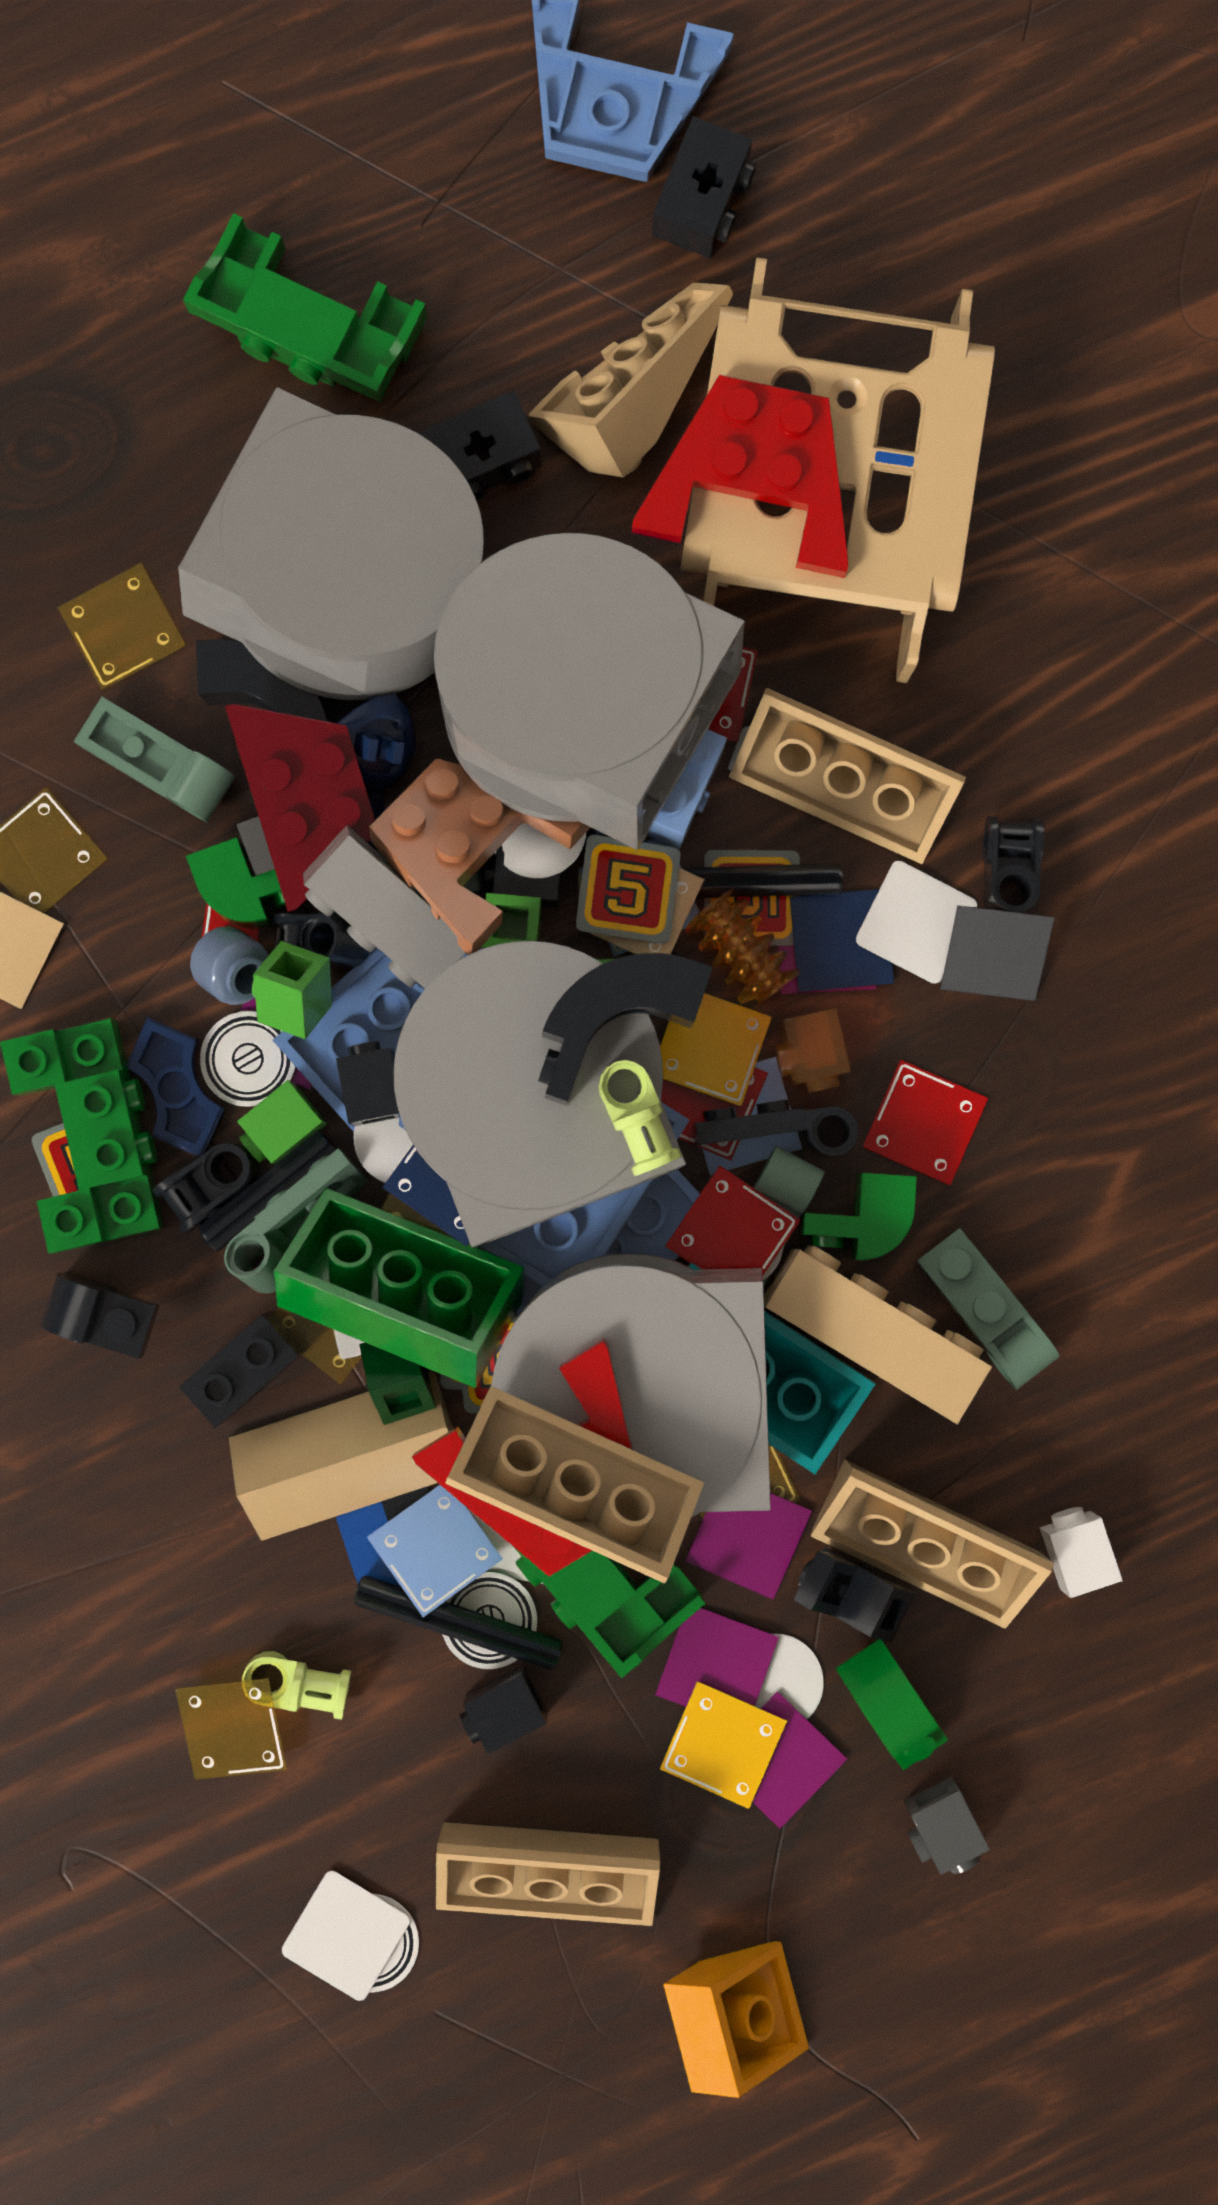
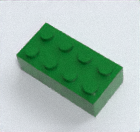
M325 1188L274 1269L278 1307L476 1388L522 1304L524 1267L478 1248H472L470 1245L465 1246L453 1238Z

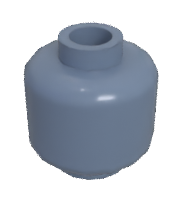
M231 926L217 927L207 932L196 943L191 954L190 969L194 980L217 1000L229 1005L245 1004L255 998L252 995L253 974L269 954L259 942L242 930Z

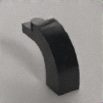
M226 639L196 640L198 694L207 705L249 704L268 711L330 722L327 712L317 695L298 689L279 679L260 664L242 642Z
M643 953L614 959L596 967L578 979L556 1003L542 1031V1037L562 1044L560 1052L552 1049L548 1050L538 1082L548 1085L545 1098L567 1106L588 1044L603 1026L614 1019L631 1014H647L691 1028L697 1016L713 967L677 955Z

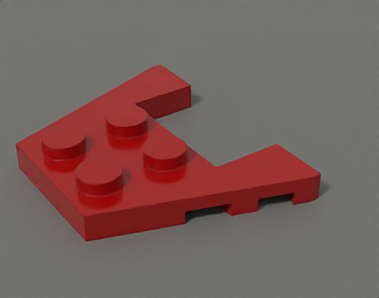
M719 375L635 515L632 523V533L681 544L693 488L767 502L807 512L795 568L845 578L849 563L829 398Z
M605 1338L560 1364L559 1370L589 1417L579 1423L578 1426L633 1450L623 1412L619 1386H617L611 1361L610 1348ZM456 1427L413 1454L412 1459L419 1468L546 1575L551 1576L592 1551L445 1484L466 1439L459 1427Z

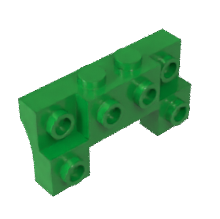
M233 213L214 252L203 268L194 276L183 298L188 312L236 334L241 343L240 347L255 359L268 363L273 358L288 365L289 371L306 383L317 385L320 380L335 387L338 382L381 402L400 361L406 362L428 317L426 303L416 299L413 306L390 296L388 287L377 281L360 318H358L356 310L275 273L286 250L282 236L271 232L269 238L260 235L246 227L243 217Z
M109 1018L59 1031L51 1029L1 1041L0 1045L12 1095L23 1096L52 1088L56 1089L79 1191L36 1201L48 1254L60 1253L165 1228L159 1198L152 1192L156 1185L151 1164L157 1162V1151L150 1131L143 1132L138 1111L145 1110L144 1095L138 1079L131 1080L129 1069L126 1067L127 1060L118 1021Z
M514 1548L521 1556L515 1562L523 1575L533 1586L537 1587L542 1582L556 1598L550 1605L560 1620L569 1629L578 1625L621 1679L640 1664L668 1635L706 1604L704 1597L675 1562L666 1583L645 1576L636 1584L619 1562L594 1551L589 1552L551 1576H548Z

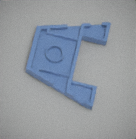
M532 0L545 158L648 182L729 55L734 33L687 22L675 74L672 75L570 51V44L580 8L579 0Z

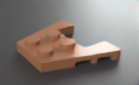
M436 758L369 826L370 841L409 887L415 886L431 905L433 916L437 920L442 918L457 936V944L460 948L470 955L477 952L502 925V910L463 887L494 852L523 823L530 825L568 849H571L590 827L579 821H552L525 815L502 804L500 800L484 792L469 777L461 765Z

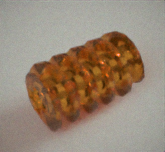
M733 888L699 912L689 922L685 931L689 936L706 932L698 946L699 950L704 953L718 949L719 952L712 961L711 966L714 970L731 966L732 969L725 978L724 983L727 987L744 983L745 986L737 1000L740 1004L757 1000L758 1004L756 1007H758L794 980L801 973L799 967L785 971L780 969L788 956L787 951L782 950L772 954L767 952L775 935L773 933L759 937L754 935L762 918L755 916L745 920L742 919L741 915L748 906L749 901L745 898L730 903L728 898L734 890Z

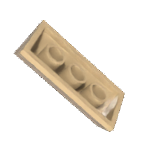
M766 688L729 774V778L920 864H923L966 779L963 775L769 688Z
M429 1371L428 1374L436 1408L390 1424H383L369 1392H365L229 1437L236 1496L261 1541L437 1483L419 1468L412 1459L415 1452L453 1430L435 1371Z
M491 1386L445 1484L662 1583H666L704 1482Z
M846 1459L839 1470L810 1535L821 1542L1004 1629L1008 1627L1050 1575L1054 1565L1041 1552Z
M443 1822L436 1852V1909L652 1926L660 1872L659 1840L655 1838Z

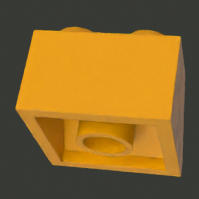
M773 1941L701 1960L663 1984L691 2092L740 2098L809 2049L781 1942Z

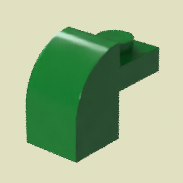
M237 837L186 855L202 898L226 921L244 928H267L273 926L267 905L275 903L277 909L286 907L275 869L255 876L245 846Z
M857 1173L854 1216L803 1213L800 1216L799 1234L812 1235V1246L844 1248L845 1237L852 1238L851 1259L869 1260L883 1256L902 1242L912 1225L915 1211L917 1176Z
M878 1639L835 1668L865 1717L903 1771L915 1762L926 1759L936 1748L948 1741L882 1640Z

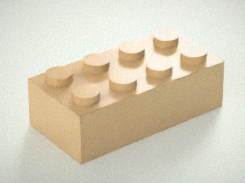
M808 1245L804 1252L791 1248L763 1294L764 1307L958 1425L992 1366L979 1359L984 1349L948 1329L943 1337L931 1330L936 1322L935 1319L900 1301L897 1308L888 1304L884 1299L889 1291L863 1275L854 1273L849 1280L837 1273L836 1271L841 1262L819 1248Z

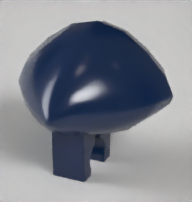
M389 693L369 699L352 709L336 723L347 725L365 788L376 794L395 786L410 765L416 750L415 730L408 706L395 693Z

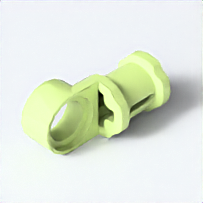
M628 1060L614 1062L605 1068L599 1077V1096L605 1104L615 1131H622L635 1162L631 1168L634 1176L682 1157L679 1148H672L659 1116L663 1112V1108L645 1069L638 1063ZM618 1070H630L640 1080V1093L632 1102H617L609 1094V1078ZM642 1126L644 1127L646 1134L649 1138V1141L653 1148V1152H651L648 1147L646 1139L641 1130Z
M264 1651L255 1655L248 1662L242 1676V1688L245 1695L252 1702L261 1706L297 1712L300 1707L333 1713L334 1719L342 1720L349 1690L351 1670L343 1669L340 1674L308 1669L307 1664L304 1662L287 1660L282 1654L274 1651ZM263 1664L276 1666L283 1676L282 1686L274 1692L261 1691L259 1699H252L249 1692L252 1688H257L253 1682V1671ZM253 1689L251 1691V1696L256 1697L258 1691L256 1689Z

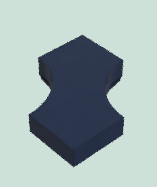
M147 1017L126 1067L143 1078L154 1096L157 1118L153 1137L200 1157L209 1150L226 1113V1109L220 1107L208 1097L198 1080L195 1057L200 1040Z

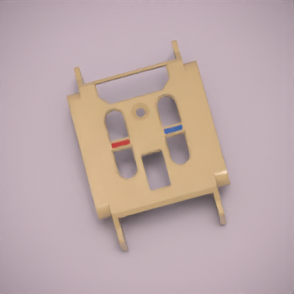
M756 257L749 308L721 305L707 394L719 375L774 386L780 376L787 373H796L802 375L808 381L811 387V394L829 398L840 489L854 491L855 493L847 542L848 569L845 578L795 568L807 515L806 511L791 508L788 513L782 516H770L760 509L757 500L693 488L680 571L707 574L703 601L714 606L717 586L728 587L729 584L900 610L901 614H904L897 659L896 682L907 683L918 663L928 608L953 612L957 603L995 347L968 342L973 290H961L950 319V324L762 295L767 259ZM785 308L933 330L929 358L908 373L798 357L781 335ZM895 390L912 392L920 403V418L914 452L877 446L883 402L887 395ZM843 391L852 392L856 397L855 405L848 409L842 408L837 402L838 395ZM873 471L911 476L904 522L898 530L891 533L876 531L867 520V506Z

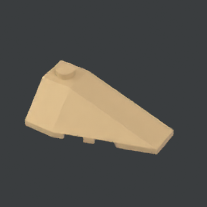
M694 282L643 319L642 327L644 331L637 337L628 339L621 344L614 341L600 351L605 361L582 378L578 372L573 371L561 380L527 415L531 424L589 472L623 478L633 472L640 465L642 457L657 443L718 325L721 305L728 306L733 296L730 286Z

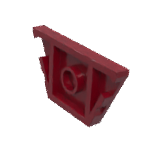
M236 704L225 706L287 911L296 910L307 900L305 893L309 890L304 885L303 873L346 825L367 843L370 841L369 826L375 821L347 725Z

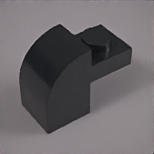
M60 1272L56 1275L41 1327L50 1333L80 1344L89 1343L140 1359L144 1357L160 1305L116 1292L117 1287L72 1273Z
M824 1547L822 1551L818 1550L815 1557L803 1568L799 1578L800 1588L794 1601L811 1611L835 1616L869 1637L893 1642L916 1593L885 1575L841 1553Z

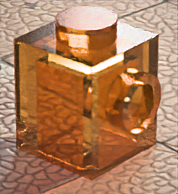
M834 1008L783 1020L779 1025L784 1044L775 1045L782 1077L791 1075L793 1086L806 1084L808 1093L839 1087L838 1076L846 1075L851 1070L837 1009Z

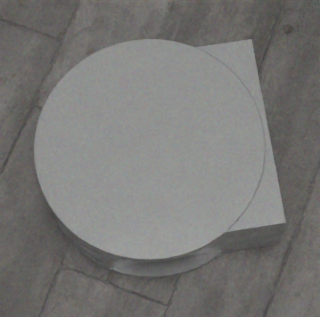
M276 387L178 567L183 616L242 642L253 657L268 671L286 683L311 694L340 700H367L389 693L396 694L409 689L435 673L434 646L442 613L459 584L473 569L482 563L484 546L483 525L476 498L469 483L453 461L436 445L418 433L396 423L375 417L336 415Z
M560 533L530 538L506 547L484 560L459 584L450 597L438 624L434 646L435 675L445 726L454 754L469 777L484 792L500 800L505 806L540 819L564 822L579 821L638 850L741 672L745 621L683 592L674 578L660 564L639 550L613 539L582 533Z
M537 941L510 942L481 949L460 959L438 975L422 992L409 1012L399 1036L394 1062V1090L402 1123L421 1157L447 1182L472 1248L479 1247L671 1173L686 1165L682 1156L670 1163L634 1176L631 1168L635 1162L622 1131H615L605 1104L599 1096V1077L605 1068L614 1062L622 1060L638 1063L649 1075L661 1103L663 1112L659 1116L672 1148H679L661 1102L663 1084L662 1056L654 1026L647 1014H631L619 1017L607 1023L594 1035L585 1051L567 1106L545 1098L548 1085L538 1082L548 1050L552 1049L560 1052L562 1047L561 1043L542 1037L545 1023L562 995L578 979L603 964L583 952L566 946ZM618 1070L609 1078L608 1091L617 1102H632L640 1093V1080L630 1070ZM642 1126L641 1130L646 1139L650 1151L653 1152V1148L651 1146L649 1138L646 1134L644 1127Z
M645 1253L608 1254L588 1259L562 1271L548 1281L532 1297L504 1340L495 1364L491 1386L578 1425L589 1417L559 1370V1366L605 1338L610 1348L611 1361L617 1386H619L623 1412L633 1450L704 1482L692 1517L700 1512L770 1511L764 1299L761 1268L694 1270L677 1261Z

